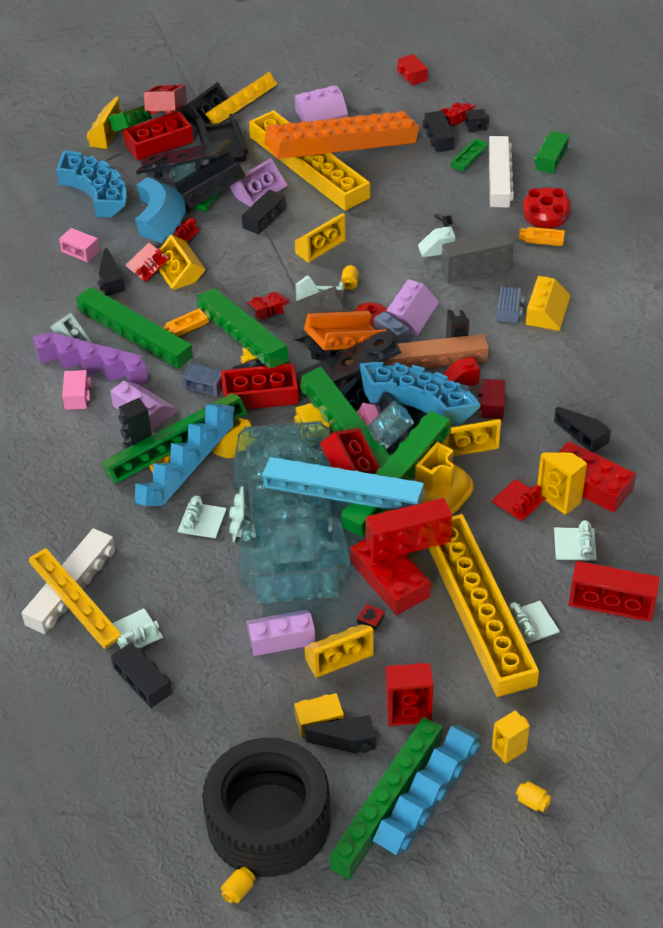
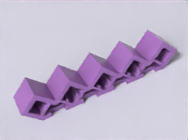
M52 332L33 337L35 351L41 364L58 359L63 370L81 365L82 369L87 371V375L103 370L108 381L126 376L128 382L140 385L148 383L146 365L140 355Z

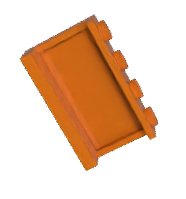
M369 311L308 313L304 330L323 350L348 349L375 334L386 331L375 330L369 324L372 315ZM379 342V343H377L375 346H379V345H381L383 342Z

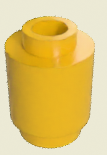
M346 266L342 271L341 282H343V287L346 290H353L357 287L359 271L355 266Z
M527 781L525 784L521 783L516 791L518 802L536 812L541 811L544 813L552 799L548 791L530 781Z
M245 867L236 869L221 886L222 897L229 903H239L254 886L255 876Z

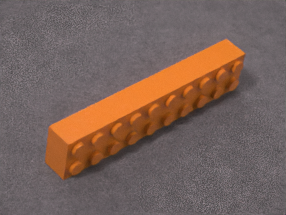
M404 111L371 114L368 116L358 115L357 117H343L339 119L330 118L329 120L311 122L302 121L301 123L282 125L274 124L266 126L264 144L277 159L416 143L419 126Z

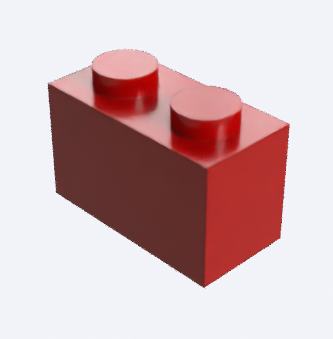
M414 54L398 58L397 72L412 86L427 81L428 68Z

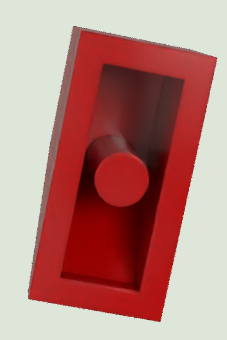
M474 357L455 361L443 373V375L448 377L447 380L455 383L458 382L466 386L479 384L480 368Z

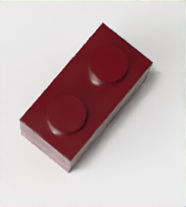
M483 379V386H479L478 397L482 398L478 399L480 403L478 410L481 411V418L503 419L505 380Z

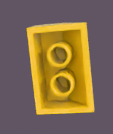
M115 97L103 108L101 113L98 114L97 120L93 123L92 128L88 131L87 140H89L90 147L108 149L118 132H113L108 117L121 113L119 97Z
M342 213L296 239L295 254L309 263L346 241L345 214Z
M170 235L160 248L169 260L158 270L173 290L196 283L206 270L186 241L174 235Z
M538 276L527 307L526 325L557 331L561 330L571 295L556 279Z
M493 419L451 427V433L442 444L454 450L453 457L498 449L501 420Z
M542 453L540 456L537 485L542 487L541 495L546 497L545 501L565 515L581 504L587 463L573 453Z
M361 624L305 646V660L315 678L373 656V628Z

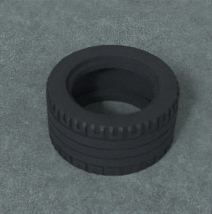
M257 738L247 740L230 748L211 766V770L208 771V776L205 778L204 791L202 793L205 822L210 843L213 845L214 851L217 852L219 857H222L225 863L230 867H234L235 870L245 867L254 876L276 877L292 873L314 859L327 840L331 810L327 774H325L324 768L321 767L320 761H317V758L310 751L297 743L281 738ZM262 785H278L288 788L296 793L304 803L301 811L293 820L273 829H256L246 826L232 815L231 810L241 795L252 788Z

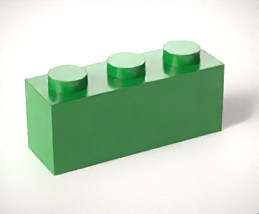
M145 105L109 116L108 118L112 130L115 132L152 119L150 111H145Z
M551 131L549 136L545 137L544 145L540 146L539 154L535 155L534 163H536V170L555 173L568 148L569 134Z

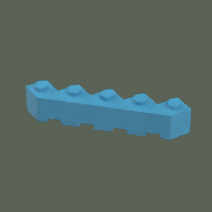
M206 404L205 423L188 424V443H171L170 463H153V482L135 483V503L144 506L164 505L232 428L234 406Z
M461 724L452 725L443 745L434 749L426 769L417 772L409 792L399 796L391 817L381 821L373 842L395 855L408 851L415 836L428 823L431 814L438 804L443 802L455 780L461 777L465 766L473 755L475 756L481 747L479 741L482 736Z

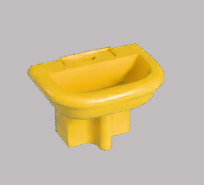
M437 442L416 465L415 481L424 483L425 497L423 503L444 498L453 515L469 499L474 490V485L470 475L459 466L453 464L454 450Z

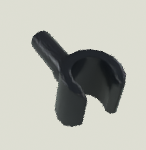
M434 214L435 218L443 221L444 227L453 224L451 215L441 216Z

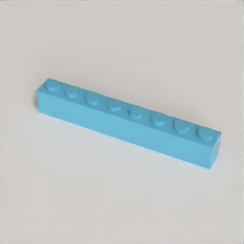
M269 457L262 474L265 488L390 510L423 503L425 497L424 483L332 468L319 464L303 463L301 461L285 460L283 458Z

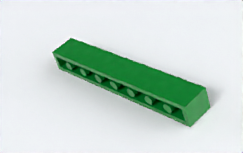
M89 287L76 297L77 309L80 313L89 316L92 320L101 323L106 328L137 344L143 350L154 354L155 357L164 360L169 365L179 369L193 358L192 344L98 290Z
M216 288L197 295V308H200L208 319H211L217 326L222 328L226 334L228 333L243 348H246L253 356L258 358L262 364L272 369L289 361L287 345Z
M319 367L303 375L300 385L302 392L305 395L307 394L313 407L320 411L323 420L329 423L333 432L360 428L379 467L382 468L390 455L323 368Z
M233 393L212 403L234 406L233 421L247 414L241 397ZM205 408L102 461L101 464L108 479L116 484L171 455V443H188V424L205 423Z
M430 410L426 416L422 417L418 426L411 430L406 440L399 444L394 454L388 457L383 467L377 470L376 474L411 480L415 476V468L418 462L437 442L442 443L451 433L450 419ZM351 503L341 513L343 528L363 537L366 534V517L384 513L386 509Z
M425 717L421 719L329 854L331 870L349 880L352 878L375 843L373 839L381 821L391 817L399 796L409 792L417 772L425 768L434 749L438 748L441 744L443 726Z

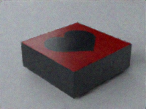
M366 604L357 618V623L371 626L376 631L385 617V611Z

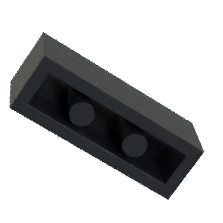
M443 111L425 113L422 126L423 129H426L427 138H430L431 147H434L436 153L454 150L455 137Z
M269 189L242 214L243 229L259 235L285 211L287 206L285 195Z
M140 398L119 406L120 415H118V419L122 425L120 431L124 438V449L152 435L148 408Z
M131 642L111 655L113 669L150 709L171 695V681L169 677L159 672L155 662L149 661L140 647L137 648Z

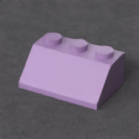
M337 85L295 95V111L302 121L311 122L348 117L343 93Z
M272 158L246 172V177L229 187L238 200L251 207L269 189L278 192L288 185Z
M408 279L386 312L410 329L409 334L419 336L437 309L439 301L423 283Z
M123 381L110 391L113 407L118 410L119 406L140 398L148 408L151 432L178 412L177 408L140 384Z
M308 610L246 621L253 656L305 647L315 642V629L311 613Z

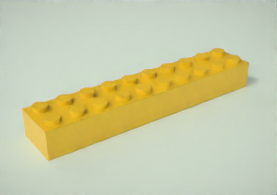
M273 110L249 121L250 138L275 156L264 144L266 126L282 125L290 122ZM331 153L279 159L344 211L370 199V182Z
M463 514L452 516L451 542L428 549L496 697L537 687L539 670Z

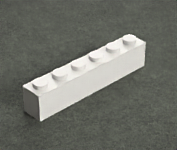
M489 136L490 207H510V201H513L512 152L508 136Z
M93 528L62 564V567L82 589L91 582L96 572L100 571L106 560L114 554L115 545L113 537ZM46 583L22 611L24 624L42 634H46L50 628L55 626L58 618L67 611L68 607Z

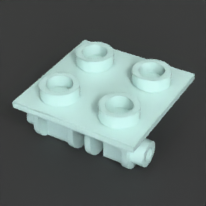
M242 486L239 494L235 495L234 507H231L229 518H232L230 533H232L233 542H235L236 537L248 539L250 536V508L244 504V490Z
M194 496L188 503L178 532L216 539L227 508L202 504L201 497Z
M582 521L579 528L554 527L555 556L557 560H597L595 533L588 521Z
M541 601L523 607L516 602L509 605L512 617L526 644L560 633Z
M141 609L112 623L121 633V637L117 641L121 649L131 642L137 648H143L163 638L158 630L159 625L157 621H152L145 609Z

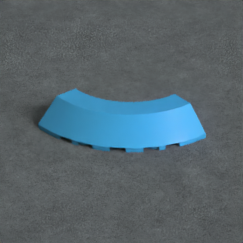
M62 152L56 169L59 185L71 186L87 193L93 199L96 217L112 218L126 205L127 190L125 182L122 180L119 172L110 167V164L103 160L98 161L92 155L86 157L80 152Z
M147 177L137 184V189L141 201L148 204V206L135 218L140 236L164 243L170 235L175 233V228L181 226V220L186 215V204L183 196L175 188Z
M384 362L360 364L364 392L370 403H377L382 393L387 392L390 393L394 403L409 405L427 414L431 410L449 418L451 427L460 426L480 408V403L469 391L465 392L460 388L461 384L447 380L448 377L441 373L435 372L433 374L425 371V368L412 365L410 368L396 362L395 365H383Z

